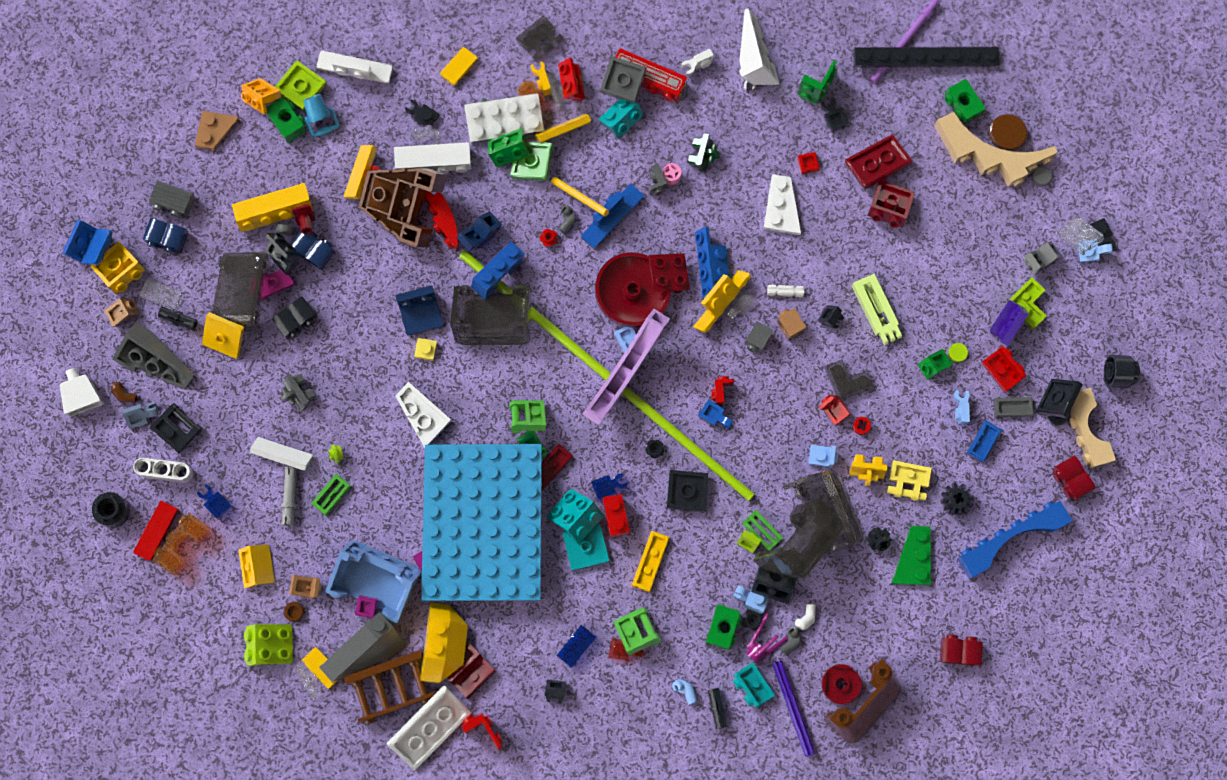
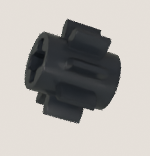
M880 527L872 529L868 534V538H866L869 542V547L873 551L877 549L879 552L888 549L890 541H892L886 528L881 530Z

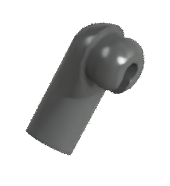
M569 205L561 208L564 222L558 229L564 234L570 230L576 221L574 210Z
M795 626L788 629V642L780 648L785 656L800 645V631Z

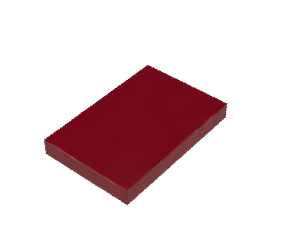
M893 134L845 159V164L865 190L912 165V159Z

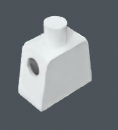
M77 368L66 371L68 381L60 384L64 414L72 417L104 405V401L90 377L87 375L79 376Z

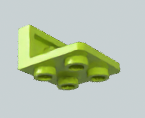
M254 624L246 626L244 631V640L246 641L244 659L247 666L290 664L293 662L292 626L290 624Z

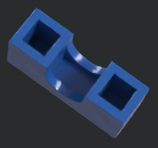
M510 241L473 277L471 288L483 299H486L498 288L499 282L507 273L511 275L523 263L525 253Z

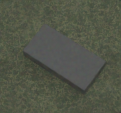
M1032 397L993 399L995 418L1034 416Z

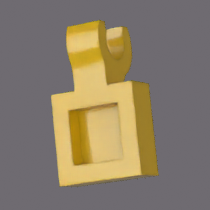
M540 62L541 69L536 70L534 65L531 64L532 74L539 78L536 81L538 90L542 91L544 96L551 95V87L544 63Z

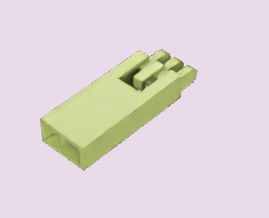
M875 274L854 282L852 288L875 335L880 336L884 345L888 344L886 336L889 337L891 342L895 341L893 333H895L898 339L902 338L898 328L899 323ZM884 312L889 323L886 324L884 317L879 319L877 315Z

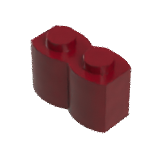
M1075 455L1053 468L1054 472L1052 475L1054 479L1063 485L1064 495L1073 502L1096 488Z
M947 634L946 638H941L939 662L981 666L983 642L978 641V637L966 636V640L958 639V635Z

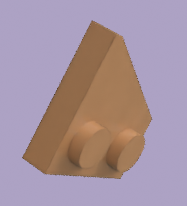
M202 111L195 147L214 151L220 144V141L228 135V131L232 126L237 124L239 121L238 116Z

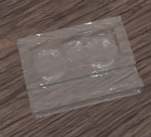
M1078 215L1066 223L1061 230H1057V235L1082 255H1085L1087 250L1090 251L1104 240L1103 234Z

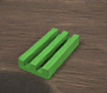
M335 474L311 504L327 516L352 486ZM337 480L340 481L323 503L318 505V502ZM343 485H345V487L332 501V503L327 507V509H323L328 504V502L333 498V496L338 492V490Z
M757 510L741 523L749 532L754 533L761 539V545L768 552L783 538ZM755 516L777 538L776 540H774L765 531V529L754 519ZM749 521L771 542L770 545L748 524Z

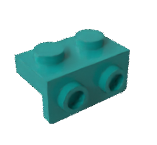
M618 99L598 120L603 126L611 130L617 139H620L643 117L644 113L637 102L635 104Z
M753 662L733 675L735 679L732 681L738 690L742 689L746 696L743 698L749 707L753 706L756 709L775 696Z

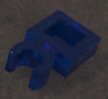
M617 474L613 480L607 475L591 481L597 500L616 494L615 488H626L627 483H618V479L624 477V474Z
M205 484L204 486L208 489L207 494L202 495L198 491L197 495L201 499L207 500L203 505L216 519H219L232 505L218 491L213 495V489Z

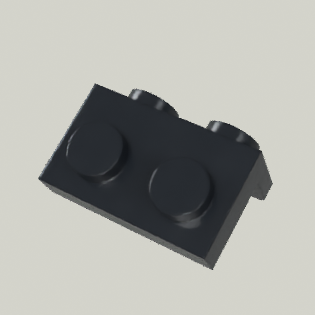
M266 233L265 237L269 240V243L264 252L285 275H291L301 256L296 252V248L285 240L281 233Z

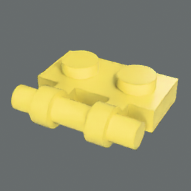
M893 460L889 480L896 481L897 483L896 487L888 486L887 493L894 494L895 497L904 496L918 501V499L925 501L927 493L920 492V487L927 488L929 486L931 468ZM903 483L914 485L913 490L903 489Z

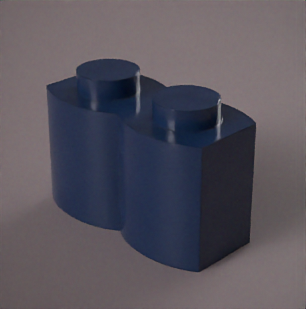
M150 218L143 240L147 243L148 247L154 249L162 247L165 248L164 251L171 254L176 252L182 253L189 232L181 226Z
M300 231L290 245L296 248V252L303 259L318 269L323 270L335 253L332 249L333 245L325 239L323 241L317 239L318 235L314 232L304 235Z

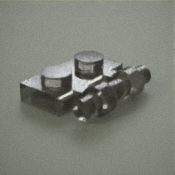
M543 15L517 36L516 41L527 53L534 49L537 53L532 58L537 62L541 58L544 59L553 48L556 49L560 46V42L564 40V37L561 34H558L556 37L552 35L556 28ZM547 39L549 43L542 48L539 44Z

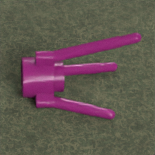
M769 613L765 614L752 640L746 646L749 648L746 654L756 663L763 660L768 654L788 640V637H784L770 647L779 638L778 635H775L763 647L759 643L754 645L769 617Z

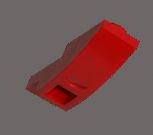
M425 191L423 201L428 203V210L435 216L432 218L434 222L432 227L438 235L442 233L445 237L443 241L449 249L453 248L455 252L459 251L457 227L446 199L441 193L433 195L431 192Z

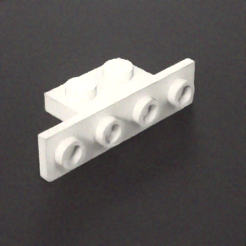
M326 51L320 52L316 66L317 69L335 72L340 75H349L358 79H368L389 84L393 69L392 65Z

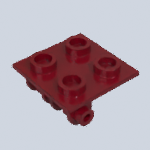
M685 253L648 255L653 292L674 291L677 294L681 293L682 290H690Z

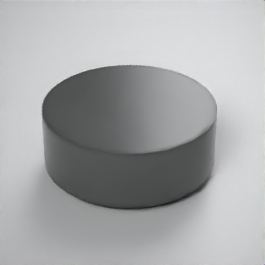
M1038 167L1032 173L1033 183L1040 187L1046 186L1052 178L1050 170L1046 167Z
M277 224L276 232L284 235H294L295 227Z

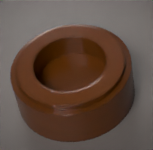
M290 602L284 608V616L291 622H297L303 618L304 608L297 602Z

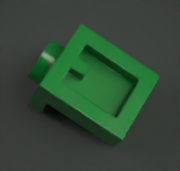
M943 349L927 356L918 363V367L927 380L953 365Z

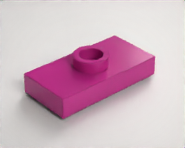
M282 270L251 282L259 300L295 286L291 276L285 275Z

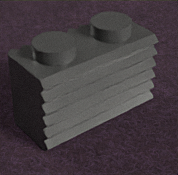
M157 180L149 202L152 204V208L157 211L163 212L167 210L174 217L181 218V216L187 218L196 197L192 192Z

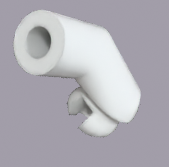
M806 604V615L795 621V627L807 630L814 624L816 605Z

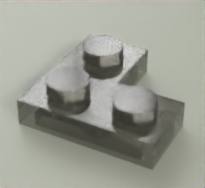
M843 359L824 367L835 395L839 396L842 401L875 388L868 370L849 376Z

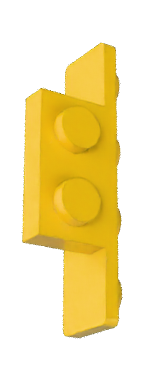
M740 270L737 271L732 279L727 275H723L701 302L706 311L693 327L703 333L710 330L731 301L735 299L739 291L747 284L751 275Z

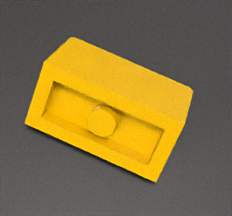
M252 545L238 550L244 588H252L257 585L275 582L269 545Z

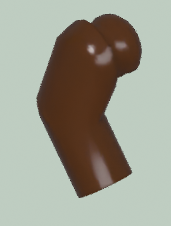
M113 383L111 393L119 402H137V393H126L122 383Z

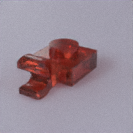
M612 638L608 658L628 661L629 655L622 640ZM642 649L630 656L642 658L644 650Z

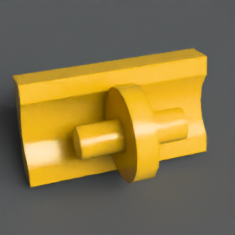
M856 454L850 467L849 476H857L858 480H865V486H870L871 481L878 482V479H884L887 465H884L883 457L876 456L872 458V463H865V456Z

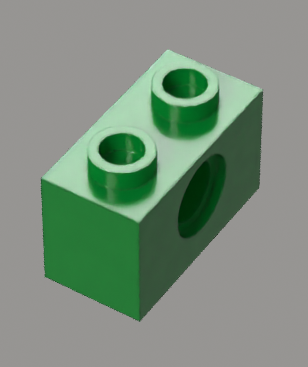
M967 78L947 88L944 94L945 102L953 108L954 113L963 125L981 116L986 109ZM963 100L967 105H962L959 101Z
M281 97L266 107L267 116L287 143H290L306 132L304 127L306 122L301 115L297 116L294 113L296 109L290 100L286 101L284 97ZM285 117H291L288 122H283Z
M717 604L705 643L725 650H729L730 646L733 647L737 637L733 635L735 628H739L742 617L739 616L740 611ZM721 623L729 625L730 630L728 633L720 631L719 625Z

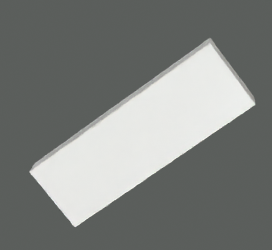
M257 437L250 449L252 454L304 471L312 460V454Z

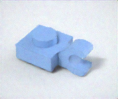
M1097 241L1078 243L1080 263L1099 261V255L1113 253L1112 244L1098 246Z
M956 390L954 392V399L959 403V406L955 409V419H958V425H966L970 422L968 403L970 394L969 391H965L964 398H960L958 395L959 391Z
M738 586L733 595L734 598L746 602L745 608L761 615L769 599L753 593L751 590L748 592L742 586Z

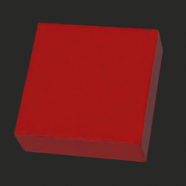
M816 152L797 156L801 174L820 170Z

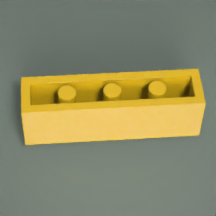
M305 183L232 204L235 220L240 232L250 231L294 217L292 213V208L310 204L312 211H314Z

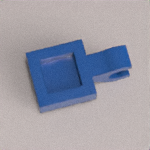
M709 399L698 414V417L712 426H715L718 422L729 430L733 424L731 419L722 415L725 409Z

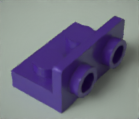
M1008 300L990 328V333L998 336L1001 343L1008 346L1028 316L1026 308L1012 300Z

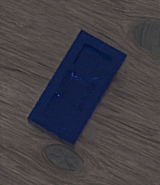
M580 625L556 656L572 668L596 639V636L583 625Z

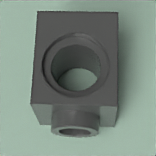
M757 321L744 345L747 346L749 351L761 354L773 330Z

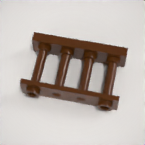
M420 650L344 677L346 685H352V688L355 687L364 717L357 719L358 723L364 722L366 726L376 722L375 718L413 704L421 702V705H425L435 695V692L428 694L425 682L420 681L421 670L419 664L420 660L423 659ZM407 664L412 668L421 695L412 700H409L400 673L401 667ZM388 671L390 674H393L402 702L390 707L381 679L383 677L382 673ZM368 678L374 681L383 710L371 714L362 686L364 684L363 680Z

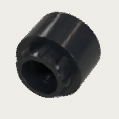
M1110 354L1106 358L1104 382L1107 387L1129 388L1138 382L1140 366L1131 356Z
M106 492L94 500L92 515L98 523L109 528H116L123 525L129 518L130 506L122 496L113 492ZM114 505V506H115V511H114V513L111 514V515H108V513H107L108 508H109L110 506Z

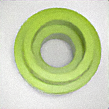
M331 445V449L328 450L329 458L337 464L340 460H343V453L340 445Z

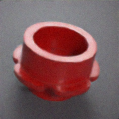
M545 229L540 234V242L546 247L553 246L558 241V234L554 230Z

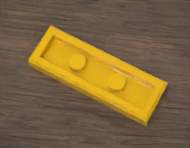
M584 114L534 135L536 140L541 143L591 122L589 115Z
M361 145L344 194L345 198H361L367 171L371 169L377 147Z
M651 530L632 583L633 587L650 593L670 537Z

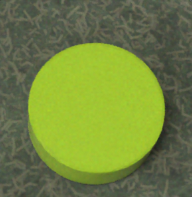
M961 343L953 344L948 350L949 359L955 363L964 361L968 355L966 346Z

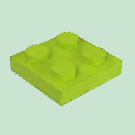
M296 60L275 87L281 91V96L288 101L290 100L292 104L302 111H305L303 100L319 94L327 83L323 78Z

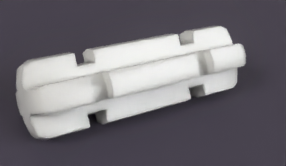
M768 285L767 295L775 296V294H778V296L793 297V295L795 297H803L804 287L796 286L795 288L788 285H778L776 287V285Z

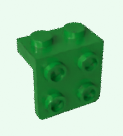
M833 60L822 83L804 75L797 95L802 100L811 101L817 104L819 99L823 100L829 85L832 84L836 76L835 74L838 70V67H836L837 60Z

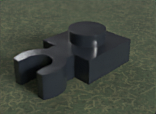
M832 97L829 100L831 106H826L824 101L821 102L822 110L827 112L824 114V119L831 133L849 125L842 108H835L836 101Z
M411 99L410 102L415 107L413 109L405 107L406 113L415 115L414 121L430 130L440 116L439 113L425 104L420 108L417 101Z
M1105 218L1087 226L1093 241H1100L1101 245L1112 244V250L1116 248V243L1109 238L1113 233Z

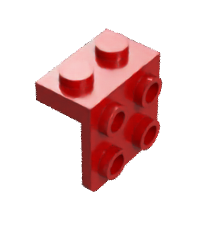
M481 713L474 717L472 714L462 720L464 724L461 727L465 734L483 723L498 751L502 749L503 741L498 732L494 734L491 730L493 723L488 715L484 717Z

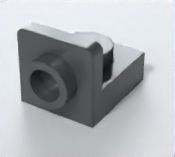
M659 164L651 166V173H649L654 185L648 187L649 195L655 194L656 196L665 192L667 181Z

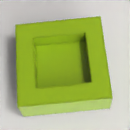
M744 530L736 544L754 553L761 539L754 533Z

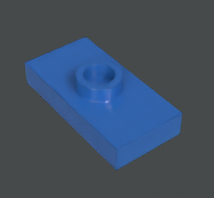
M985 420L966 454L983 463L1002 429Z

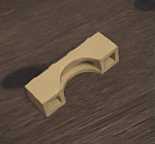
M1091 387L1080 390L1070 411V424L1076 430V441L1078 446L1082 447L1084 453L1082 455L1083 462L1086 466L1088 465L1089 469L1116 461L1110 442L1099 440L1089 429V414L1097 406Z

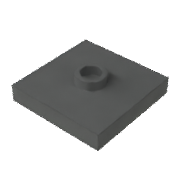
M611 56L600 93L636 104L647 67Z

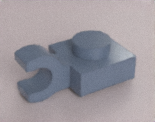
M152 402L145 408H142L141 404L124 409L122 410V415L128 428L132 429L147 424V418L157 416L159 412L156 402Z

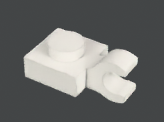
M708 49L695 55L693 59L684 61L681 67L685 68L688 66L691 68L686 72V76H691L695 69L708 67L713 60V53Z

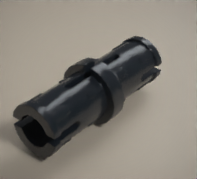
M164 306L158 311V318L170 321L175 326L180 325L192 331L197 327L198 319L183 315L181 311L176 312Z
M720 688L707 690L711 705L709 709L713 714L715 729L728 727L724 713L725 705L722 704L719 691Z

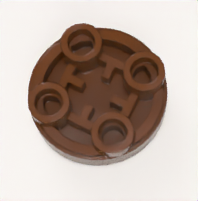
M1003 114L994 119L990 125L988 135L991 142L997 148L1013 151L1024 143L1027 137V128L1023 120L1018 116Z

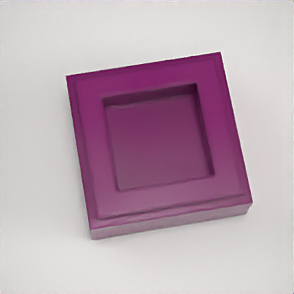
M359 595L355 615L367 618L376 616L379 598Z

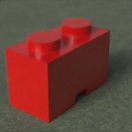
M622 494L603 497L602 501L610 539L629 535L630 530Z

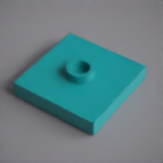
M596 524L579 544L567 532L562 533L571 571L609 562L600 524Z

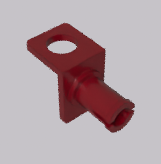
M306 204L292 208L297 225L301 227V233L304 235L311 234L313 232L311 222L316 221L311 205Z

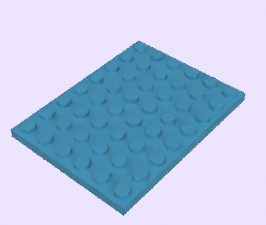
M542 444L425 445L421 601H541Z

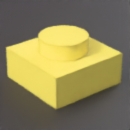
M418 338L414 357L434 361L437 341Z

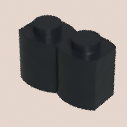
M302 296L276 314L272 320L286 339H294L301 333L300 330L302 328L312 326L318 316Z

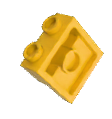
M120 241L104 253V258L98 265H90L115 295L118 292H124L128 284L133 280L140 279L142 272L145 271Z

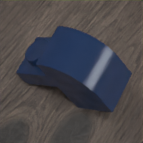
M489 211L479 216L472 227L460 232L457 239L468 251L474 248L479 249L494 237L502 223Z

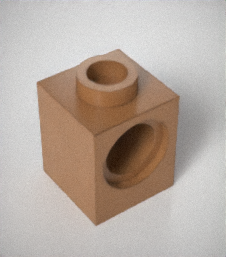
M795 308L792 310L786 309L779 313L776 322L787 340L805 331L806 326Z

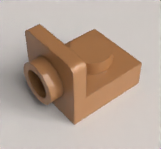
M120 298L104 310L112 327H118L129 317L140 314L136 303L131 298Z

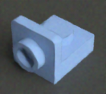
M811 445L808 465L831 468L838 460V452L835 451L836 446Z

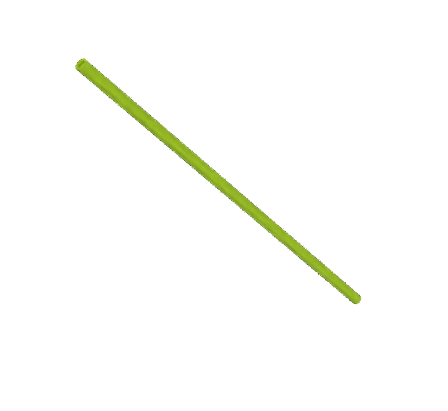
M466 250L459 256L477 273L485 267ZM503 281L499 282L497 290L605 381L608 379L611 372ZM626 386L622 393L624 397L746 500L749 501L754 496L750 489Z

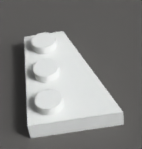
M772 174L763 229L801 235L791 177Z
M409 382L397 393L396 398L425 448V445H430L451 422V419Z

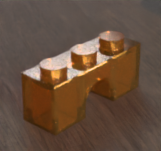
M191 513L181 517L177 529L168 534L166 537L167 542L154 553L153 561L174 576L187 561L179 553L181 542L186 539H192L200 544L211 529Z

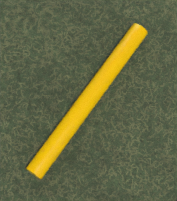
M557 177L552 178L551 183L601 215L607 216L609 214V210Z

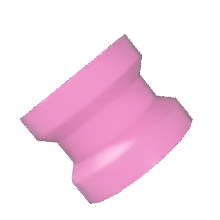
M670 163L663 168V175L667 185H675L680 181L681 169L677 164Z

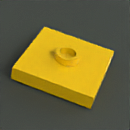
M209 312L205 319L202 345L237 359L240 355L244 326Z

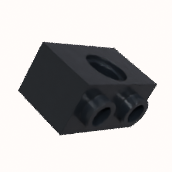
M760 563L751 592L789 604L798 575Z

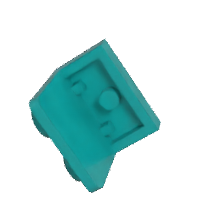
M570 489L547 514V518L551 522L566 530L578 544L604 517V514L594 501L573 489Z

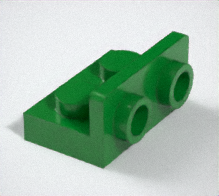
M522 128L488 140V155L496 167L530 155L525 145V132Z

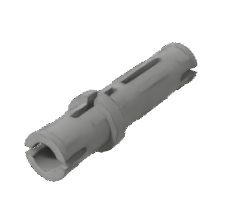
M285 467L283 503H281V508H283L282 526H294V509L297 508V504H295L297 468Z

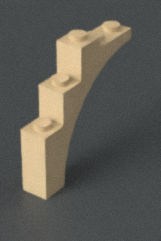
M954 112L937 119L934 125L954 163L959 161L964 163L972 157L981 175L985 173L991 175L999 169L1008 187L1012 185L1017 187L1023 184L1028 173L1037 169L1038 165L1042 163L1047 165L1053 162L1054 157L1058 153L1055 146L1027 153L998 149L974 136L961 123Z

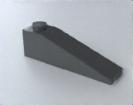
M137 322L126 333L112 358L128 370L135 372L138 369L146 372L145 376L152 377L156 375L162 377L163 382L184 389L194 376L154 333Z
M379 612L319 668L333 683L345 676L392 658L406 644L393 626Z

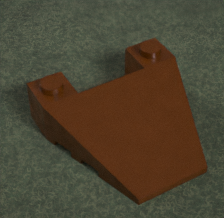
M423 168L368 170L358 207L375 221L382 224L387 231L393 233L399 241L414 247H428L433 229L417 224L425 191L443 193L447 174Z

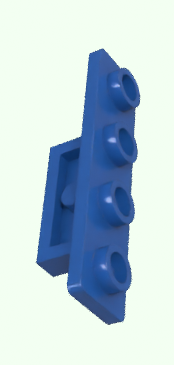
M629 184L622 193L617 191L615 195L613 193L609 195L605 201L606 204L603 206L609 210V214L603 216L594 211L593 223L581 234V238L593 249L596 248L640 202L644 195L632 184Z
M703 227L695 232L703 299L723 275L730 277L726 246L711 245L708 227Z

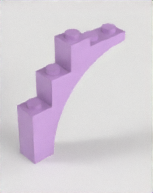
M656 309L652 310L608 379L585 409L584 416L598 425L602 422L652 350L670 320L668 317Z

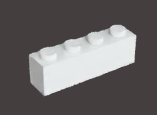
M469 142L394 147L395 170L423 168L432 169L444 174L449 171L464 173L467 170H471Z

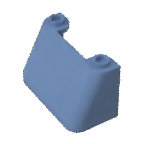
M350 541L339 553L325 592L335 599H341L347 595L357 599L359 595L379 598L377 608L383 610L382 615L388 622L398 623L421 571L414 565L361 542Z

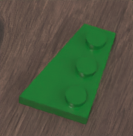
M910 526L891 584L931 585L930 526Z

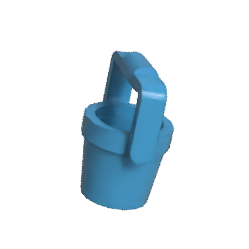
M321 94L303 100L308 116L304 119L312 136H324L339 127V122L333 108L330 107L328 109ZM332 114L335 121L334 125H328L317 132H313L310 123L324 119Z

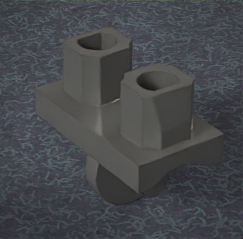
M288 374L283 382L285 387L281 391L284 395L280 400L282 403L289 402L291 406L297 404L299 409L303 411L314 400L315 394L311 389L304 392L300 389L301 386L305 385V379L302 374L295 376Z

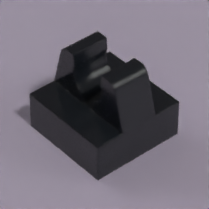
M827 305L818 322L830 328L838 329L839 326L835 322L837 319H844L841 313L843 310L838 306Z
M547 679L544 695L546 696V701L550 702L551 697H557L558 704H561L565 696L566 682Z

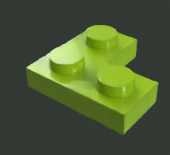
M1033 277L1009 299L1026 308L1028 316L1024 323L1031 330L1047 316L1033 303L1045 291Z

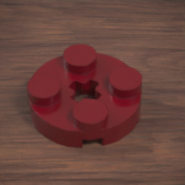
M834 665L827 669L822 676L821 688L824 696L835 704H847L853 701L861 691V678L849 665ZM840 679H843V682L846 683V687H843L842 690H839V686H836V682H839Z

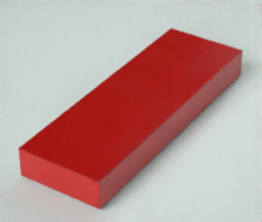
M160 500L132 553L152 562L179 509Z

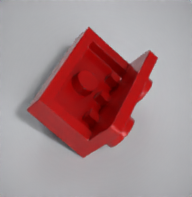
M567 58L558 64L564 99L582 101L585 99L579 64H574L573 58Z
M1001 346L981 362L1004 393L1026 377L1024 367L1016 363L1012 352L1008 348L1005 349L1004 346Z

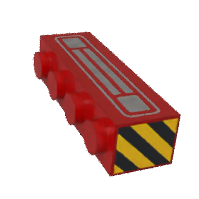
M619 48L615 58L647 67L641 87L645 88L650 94L655 95L657 93L663 96L669 102L679 101L686 86V76Z

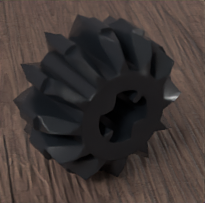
M953 483L952 488L947 486L945 487L946 492L941 493V496L946 499H942L940 503L947 504L943 509L946 511L950 508V515H953L956 511L957 516H961L962 511L968 513V507L973 506V503L969 500L974 499V496H968L971 489L964 490V484H961L958 488L957 483ZM959 496L958 500L960 502L955 503L956 499L954 497Z

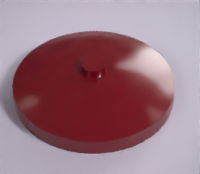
M636 252L622 253L609 259L601 267L594 287L596 302L603 314L616 324L625 327H641L653 309L663 313L668 305L671 291L653 292L649 256Z

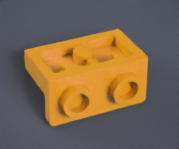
M261 78L241 85L242 100L262 114L267 113L266 103H272L276 99L281 98V91Z

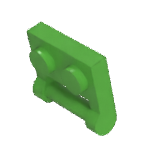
M514 400L510 402L509 408L512 412L511 431L518 434L521 431H546L544 401ZM520 410H525L526 421H520Z
M640 608L613 621L629 656L650 645H657L661 641L659 634L655 633L649 620V613L646 608ZM638 619L642 621L648 634L645 638L642 637L635 622Z

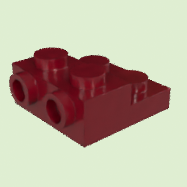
M880 181L867 216L871 217L875 222H887L892 228H903L915 192Z

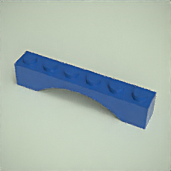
M1052 500L1043 505L1044 510L1038 513L1035 510L1027 514V520L1021 522L1019 519L1010 524L1011 529L1005 531L1003 528L994 533L995 538L991 540L985 538L978 542L977 545L979 547L973 550L969 547L960 552L962 556L957 558L968 578L970 579L990 568L999 548L1013 536L1029 531L1053 532L1070 523L1072 519L1062 502L1054 503Z

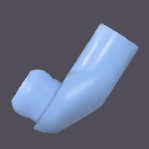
M682 679L673 682V690L685 694L688 704L697 702L691 683Z

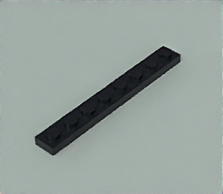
M854 47L853 49L854 67H990L1000 65L999 47Z

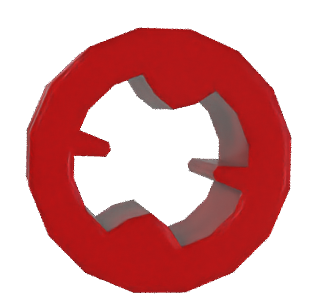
M858 417L853 423V430L858 435L866 434L871 428V423L866 417ZM859 421L866 423L864 431H862V428L860 430L857 428Z

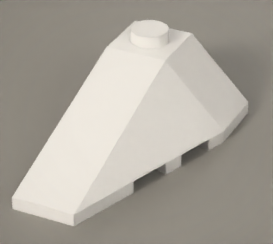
M747 8L743 23L740 74L744 80L747 79L752 85L779 84L774 63H770L767 54L770 52L762 40L764 36L758 20Z

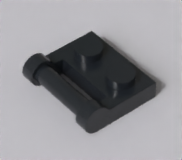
M175 403L171 404L149 427L179 454L203 430V427L199 424L196 425L181 412L179 406ZM174 415L190 429V432L186 434L169 418Z

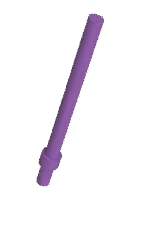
M932 0L927 7H924L920 12V17L896 47H905L923 23L933 15V11L940 3V0ZM879 67L870 81L876 84L889 67Z

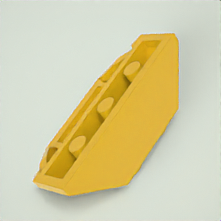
M430 602L420 681L441 683L464 663L468 625L450 605Z

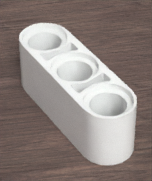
M139 458L133 465L134 471L144 478L182 483L189 482L193 478V470L182 462ZM148 464V470L141 472V466ZM163 466H167V472L164 475H160V469ZM186 468L187 474L184 477H179V471Z

